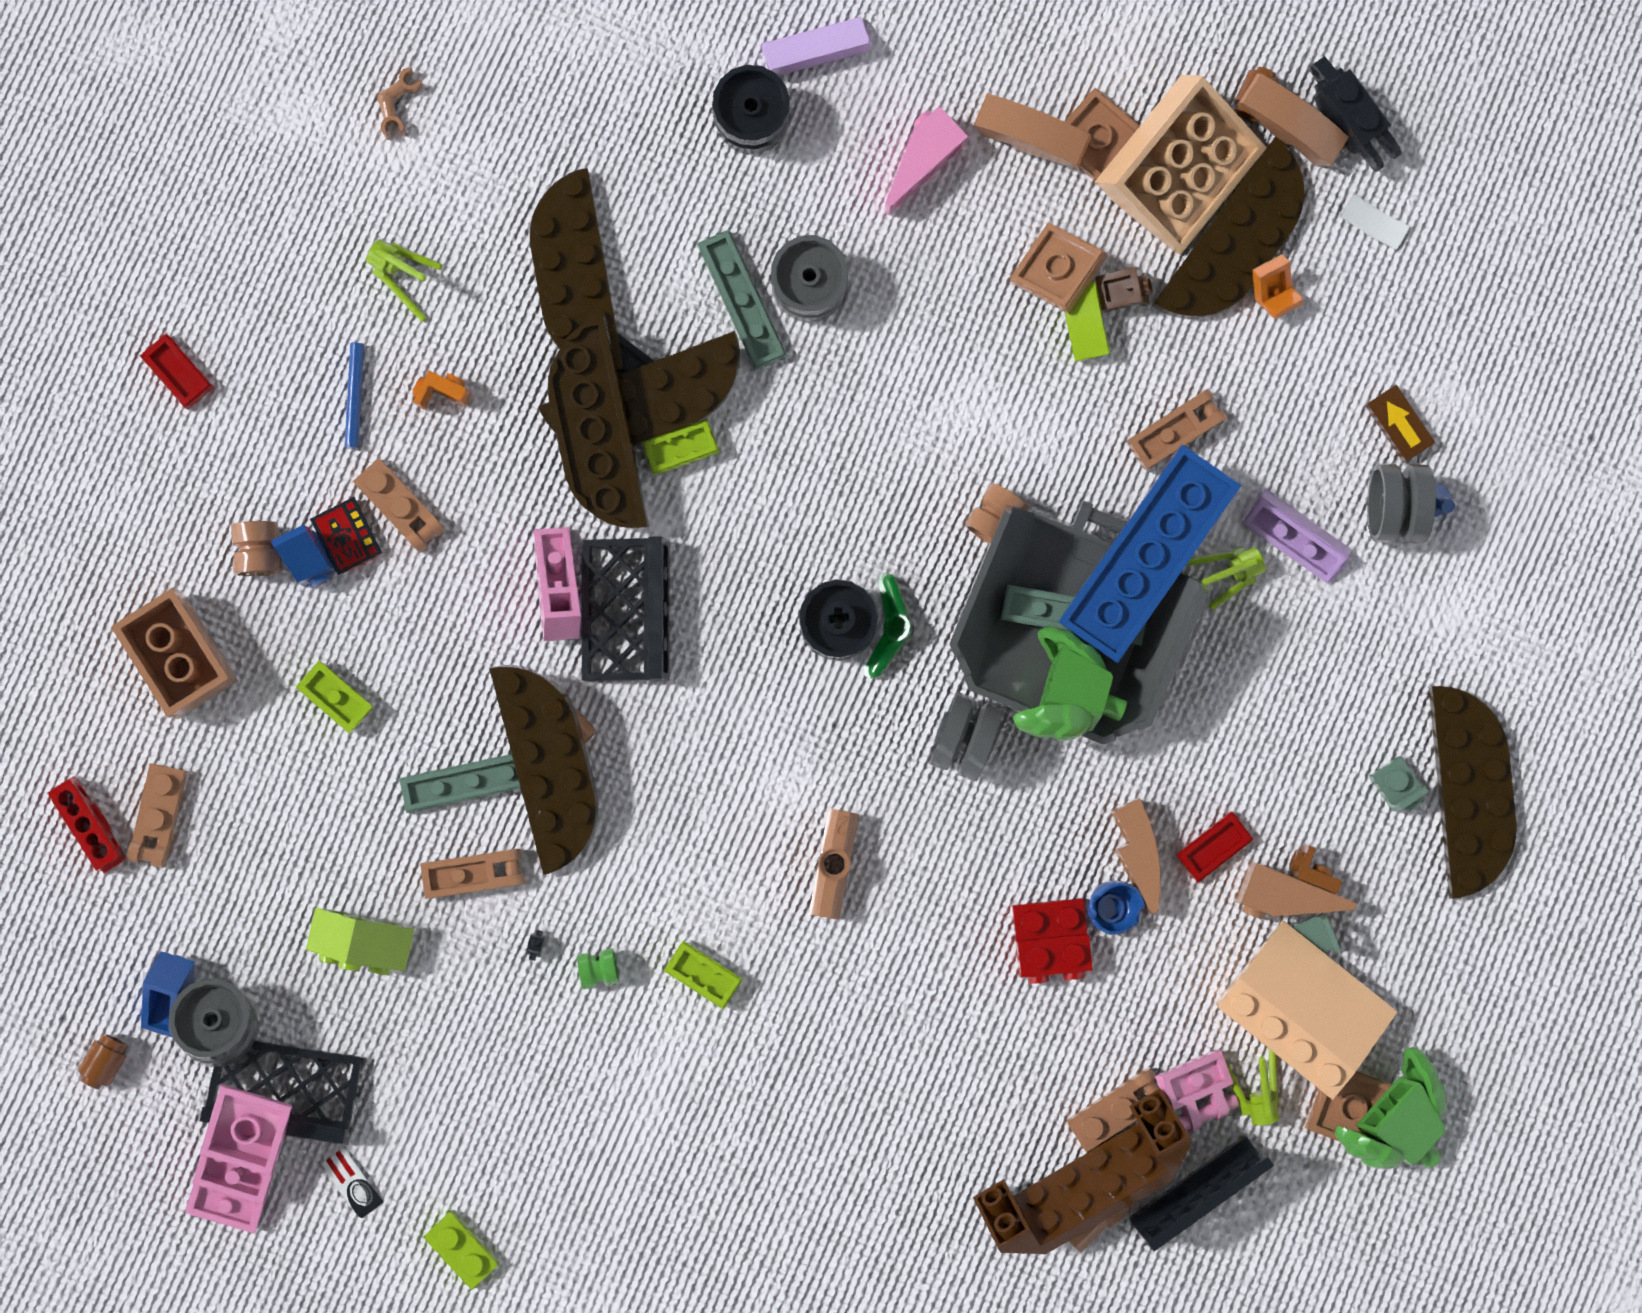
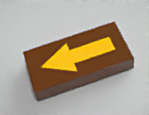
M1397 384L1365 405L1403 463L1436 443Z

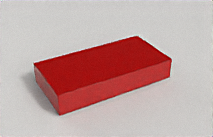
M167 333L139 355L187 410L215 388Z
M1230 811L1179 850L1175 856L1195 882L1199 883L1254 839L1233 811Z

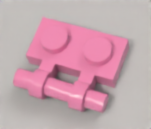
M1213 1050L1155 1076L1159 1089L1161 1088L1173 1110L1181 1108L1182 1113L1179 1119L1184 1128L1189 1132L1201 1128L1202 1123L1215 1118L1219 1120L1228 1116L1230 1110L1239 1106V1102L1234 1094L1224 1097L1222 1091L1223 1088L1234 1084L1222 1050ZM1207 1096L1209 1100L1208 1105L1198 1109L1195 1101Z

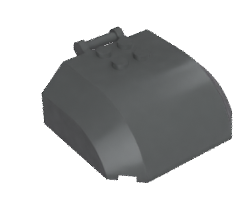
M1085 500L1081 503L1073 526L1040 512L1005 505L949 644L962 669L969 691L1019 711L1039 707L1052 661L1049 659L1046 650L1038 638V631L1043 627L1001 620L1007 584L1075 597L1113 543L1084 531L1086 522L1089 521L1120 533L1127 521L1092 508L1093 504ZM1181 572L1147 620L1142 646L1131 644L1118 663H1115L1098 651L1104 661L1106 670L1111 672L1113 676L1109 695L1127 701V705L1120 721L1102 715L1094 729L1087 731L1082 735L1083 737L1104 745L1116 740V737L1137 729L1140 731L1152 725L1209 593L1205 584Z

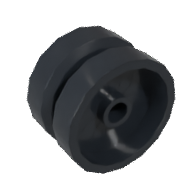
M746 64L731 69L719 80L713 92V117L718 135L728 147L740 153L759 154L771 150L782 141L789 128L790 98L785 83L775 72L763 66Z
M835 579L819 584L808 593L801 605L799 626L803 640L812 652L827 660L843 661L854 658L867 649L876 632L878 614L874 600L864 588L852 581ZM836 615H840L845 619L841 628H835L834 623H831V619Z

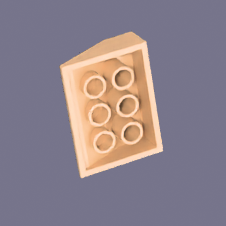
M1181 75L1097 178L1095 183L1118 207L1177 254H1182L1267 147L1204 76Z
M1284 920L1280 922L1216 1001V1005L1220 1010L1332 1100L1355 1074L1398 1012Z

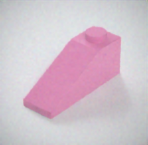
M940 106L932 113L929 110L925 111L913 124L915 128L886 199L885 211L888 215L893 213L966 147L968 136Z
M569 527L534 529L543 640L579 639L581 614Z

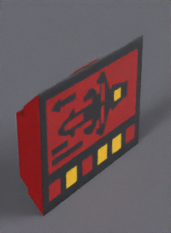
M355 496L310 518L337 575L351 571L382 554Z

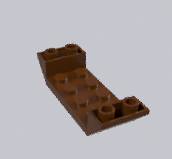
M1161 1088L1129 1106L1138 1124L1014 1195L1003 1179L973 1197L1000 1253L1047 1254L1173 1181L1193 1141Z

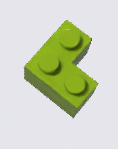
M315 907L306 950L319 954V961L336 964L339 968L359 972L361 966H368V972L389 976L390 970L405 971L414 929L393 922L367 919L347 912Z

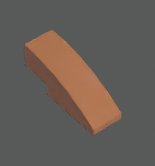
M1262 73L1256 74L1239 102L1284 144L1293 145L1313 165L1331 166L1349 138L1348 135L1317 109Z
M989 93L986 94L974 122L975 128L983 137L1011 144L1016 151L1075 168L1079 167L1091 139L1089 133L1031 107Z
M1137 798L1110 811L1126 841V844L1116 848L1114 851L1132 885L1140 890L1145 901L1146 912L1154 914L1159 911L1161 891L1160 863L1150 820L1140 798Z

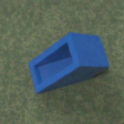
M302 525L271 540L275 550L298 584L304 587L309 585L310 588H315L329 581L328 575L335 572L317 533L307 526Z
M162 951L159 953L143 981L141 1028L172 1037L168 1025L170 1009L177 995L187 986L194 983V961Z

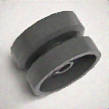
M803 235L787 241L777 251L771 265L772 294L778 307L789 317L802 322L820 321L833 315L842 305L848 289V264L842 251L830 240L817 235ZM807 275V277L810 279H813L814 277H816V279L812 282H807L804 280L803 277Z
M1376 464L1371 473L1367 497V520L1371 539L1374 542H1393L1400 534L1406 543L1427 542L1432 532L1436 508V489L1432 468L1429 465L1410 464L1406 466L1402 473L1396 464Z
M956 691L947 712H944L934 739L936 744L929 765L946 771L952 767L958 752H960L962 756L958 766L959 776L977 782L995 740L1004 709L986 703L980 707L975 721H971L975 706L974 698Z
M203 979L190 984L177 995L170 1009L168 1025L173 1040L195 1062L207 1067H225L238 1062L251 1050L258 1036L259 1020L253 1005L235 985L221 979Z

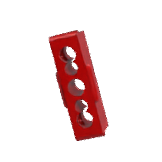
M75 776L47 792L96 871H102L105 874L127 859L124 851L111 833L112 828L97 804L91 801ZM71 792L74 795L73 803L79 806L78 814L75 812L76 806H70L67 801V797ZM86 818L91 823L90 829L87 832L83 828V822ZM96 835L98 836V843H102L107 847L105 857L100 855V846L94 842Z

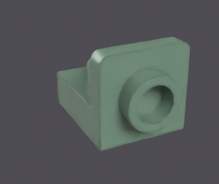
M1397 756L1369 775L1392 811L1404 809L1406 813L1411 812L1424 803L1422 796L1430 792L1426 785H1420L1401 756Z

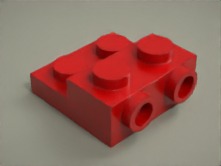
M1084 898L1012 905L1018 972L1021 978L1028 977V984L1050 982L1049 975L1063 974L1064 980L1084 979L1085 971H1093Z

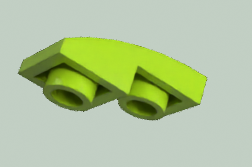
M1094 280L1089 283L1070 313H1065L1075 362L1110 354V346L1103 321V311L1101 310L1098 289Z

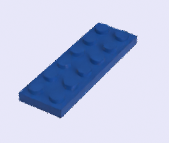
M1183 444L1180 445L1062 614L1058 623L1092 645L1115 663H1118L1242 485Z

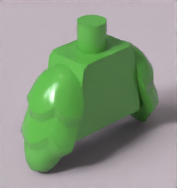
M1050 625L1039 630V641L1046 650L1052 664L1039 707L1016 713L1013 716L1016 728L1038 738H1055L1058 741H1068L1082 736L1087 731H1092L1102 715L1120 721L1127 701L1109 695L1113 676L1111 672L1106 670L1104 661L1098 651L1092 645L1085 644L1068 630H1062Z
M1417 1046L1407 1048L1404 1051L1403 1064L1401 1066L1404 1078L1399 1077L1355 1125L1365 1135L1336 1125L1334 1134L1338 1141L1344 1145L1347 1153L1361 1159L1362 1163L1369 1167L1392 1169L1399 1167L1402 1163L1413 1166L1420 1161L1424 1167L1429 1168L1436 1165L1442 1157L1441 1152L1434 1144L1445 1133V1126L1441 1119L1447 1107V1094L1443 1083L1439 1080L1435 1065L1428 1060L1427 1056Z

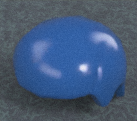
M1110 880L1100 884L1093 891L1088 904V915L1093 925L1106 934H1124L1133 926L1139 924L1140 913L1145 908V901L1140 890L1125 881Z

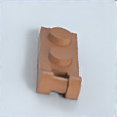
M1209 388L1127 440V444L1145 471L1175 453L1180 445L1183 444L1185 446L1228 418L1223 409L1218 410L1212 401L1214 396ZM1198 408H1201L1207 417L1202 422L1199 421L1193 412Z
M377 458L353 481L419 553L428 547L426 543L435 534L440 536L446 530L380 458ZM421 518L426 525L416 533L411 526Z
M152 763L149 764L133 838L127 851V861L140 863L141 860L151 862L153 867L158 868L166 866L188 771ZM148 836L158 838L155 848L146 847Z
M521 848L420 863L425 899L526 884L524 873L521 874L519 859H522ZM505 862L507 876L496 877L494 863Z
M1151 1067L1142 1070L1065 1120L1086 1153L1137 1120L1129 1107L1138 1101L1133 1092L1142 1087L1146 1094L1149 1095L1159 1089L1154 1080L1156 1075Z

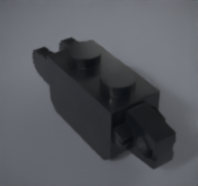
M1325 56L1312 64L1309 71L1317 81V84L1314 86L1318 93L1315 97L1316 105L1325 117L1349 136L1345 143L1347 149L1354 155L1360 153L1374 171H1379L1384 167L1381 156L1372 145L1374 141L1377 140L1391 159H1396L1402 155L1400 146L1388 130L1391 124L1352 70L1349 69L1345 72L1341 67L1336 70Z

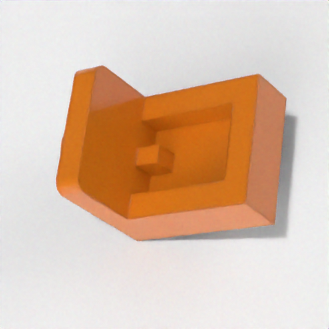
M1283 254L1252 270L1255 301L1274 319L1303 305V297L1292 287L1290 261Z
M428 370L425 378L421 376L417 380L412 391V395L415 396L413 402L423 410L426 409L434 392L466 407L471 393L464 387L466 382L459 377L447 373L444 378Z

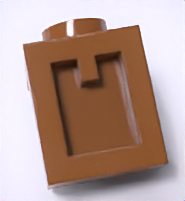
M1303 845L1301 850L1296 849L1289 864V869L1293 870L1291 877L1330 893L1338 894L1342 880L1333 877L1335 871L1318 864H1314L1313 868H1309L1316 847Z

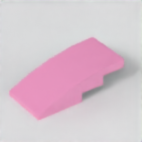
M221 1084L199 1153L201 1156L193 1178V1187L185 1210L186 1214L255 1234L270 1189L293 1105Z

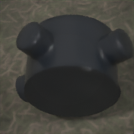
M536 930L535 934L531 933L526 954L529 955V960L536 961V957H541L545 936H542L543 931Z

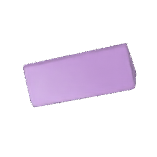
M861 17L761 43L767 69L775 72L778 76L870 51L871 46Z
M1264 490L1242 521V524L1327 584L1330 583L1346 563L1352 551L1348 546L1268 490Z

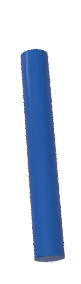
M357 342L350 343L344 448L359 449L364 344Z

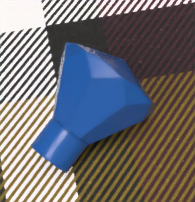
M1436 483L1435 517L1443 513H1450L1455 508V503L1452 500L1449 489L1441 483Z

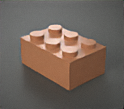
M169 589L111 626L168 718L180 719L238 682L237 677L188 599L179 590Z

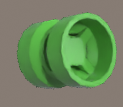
M613 948L602 950L599 956L591 955L590 953L577 955L578 971L583 990L594 988L601 981H604L607 985L619 983L617 960Z

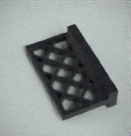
M662 536L634 539L582 540L581 681H670V540ZM611 547L622 548L619 550L618 553H616ZM631 547H644V561L633 570L622 557ZM592 548H606L614 556L600 571L592 564ZM619 561L631 574L616 588L604 575ZM591 570L596 574V576L592 580ZM643 570H644V580L639 576V574H640ZM634 579L644 587V596L635 605L622 594L624 589ZM602 580L613 593L599 606L591 598V589ZM617 597L630 608L628 613L618 623L604 611ZM591 605L596 609V611L592 615ZM643 605H644V615L639 611V609H640ZM600 614L613 626L601 641L591 633V624ZM634 614L644 622V631L635 641L622 629ZM617 632L631 644L618 658L604 646ZM591 640L596 644V646L592 650ZM643 640H644V650L639 646V644H640ZM634 649L644 657V673H630L622 664ZM602 650L613 663L604 673H591V659ZM618 667L623 673L612 672Z
M255 1041L252 1048L261 1051L255 1055L249 1051L247 1053L249 1059L234 1070H231L229 1065L225 1066L224 1069L228 1074L221 1078L223 1067H213L206 1105L202 1107L200 1122L209 1123L221 1084L232 1079L238 1089L246 1091L235 1075L253 1063L263 1080L247 1090V1092L254 1093L267 1084L277 1101L285 1103L290 1097L303 1090L313 1105L300 1115L291 1112L285 1136L349 1145L351 1134L349 1129L363 1058ZM269 1051L277 1052L284 1065L267 1076L257 1060ZM284 1054H291L297 1056L288 1061ZM304 1057H310L315 1061L320 1070L305 1081H302L292 1065ZM319 1059L329 1060L332 1062H330L324 1067ZM340 1062L353 1064L350 1080L338 1087L327 1071ZM288 1069L298 1083V1086L281 1097L271 1080ZM321 1075H324L334 1091L319 1102H316L306 1086ZM348 1088L347 1098L342 1094V1091ZM336 1095H338L345 1106L342 1121L329 1120L320 1108ZM316 1110L321 1118L310 1117L308 1115H310Z
M1243 1135L1131 1215L1129 1220L1148 1247L1155 1252L1271 1169L1274 1164L1268 1156L1253 1146L1246 1135Z

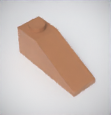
M1253 862L1249 864L1235 900L1236 903L1244 905L1243 913L1261 920L1264 914L1275 917L1355 910L1357 905L1355 902Z

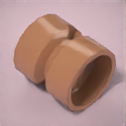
M991 483L981 499L983 508H974L964 526L978 538L989 544L1006 504L1028 510L1029 506L1014 493L998 484Z
M247 521L231 525L232 545L240 549L234 554L233 558L234 575L267 576L281 573L280 556H278L277 551L272 549L274 546L271 540L279 537L277 522Z

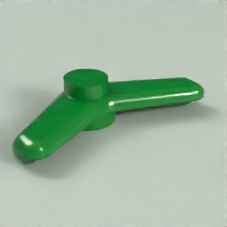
M882 574L878 579L886 620L883 625L884 633L864 667V675L869 678L880 677L905 642L914 633V626L897 579L893 574Z

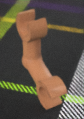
M412 67L403 69L400 72L399 80L386 90L379 92L377 96L383 116L381 131L387 140L389 139L387 128L391 124H397L402 136L405 134V127L397 117L394 101L406 92H418L423 86L422 80L417 81L413 85L405 83L406 78L414 72Z

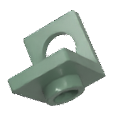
M1324 913L1291 926L1322 952L1331 949L1336 954L1341 952L1328 918Z

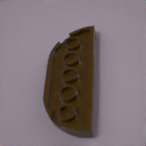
M1276 136L1152 304L1154 308L1168 315L1184 319L1215 316L1230 309L1254 285L1252 270L1272 260L1289 237L1303 209L1304 181L1294 155Z
M583 168L571 172L556 181L539 200L531 219L530 248L542 316L546 329L559 350L566 341V338L574 330L586 322L604 316L607 321L617 373L625 372L590 174L588 168Z
M603 316L586 322L574 330L566 338L550 366L548 398L563 470L574 497L586 510L597 518L618 527H650L607 321Z
M735 331L618 375L633 447L641 444L643 441L699 422L714 413L725 402L740 368V347ZM549 402L539 405L538 408L542 417L555 432Z
M518 665L493 666L489 668L542 872L543 875L563 868L574 860L587 845L595 830L599 803L592 769L576 710L562 688L537 673L536 670Z
M1430 686L1428 689L1449 899L1472 895L1490 885L1503 872L1512 856L1516 842L1517 823L1510 752L1507 737L1500 721L1485 703L1470 693L1457 688Z

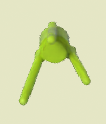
M383 239L377 240L370 248L366 257V262L374 267L372 274L381 279L421 322H425L427 320L426 316L388 276V273L394 275L401 269L424 282L427 279L426 276L403 262V257L437 270L442 269V264L404 249L395 242L390 245Z
M1241 546L1232 551L1192 557L1186 566L1233 558V560L1229 561L1230 568L1203 579L1202 583L1205 585L1232 575L1236 580L1242 579L1211 602L1209 609H1215L1245 587L1256 583V576L1266 572L1264 560L1257 548L1253 547L1245 551Z
M1269 1049V1078L1266 1059L1264 1057L1259 1058L1262 1090L1251 1093L1249 1101H1247L1230 1065L1226 1063L1234 1083L1231 1087L1240 1103L1242 1115H1250L1251 1123L1256 1126L1269 1125L1279 1121L1278 1107H1280L1277 1085V1055Z

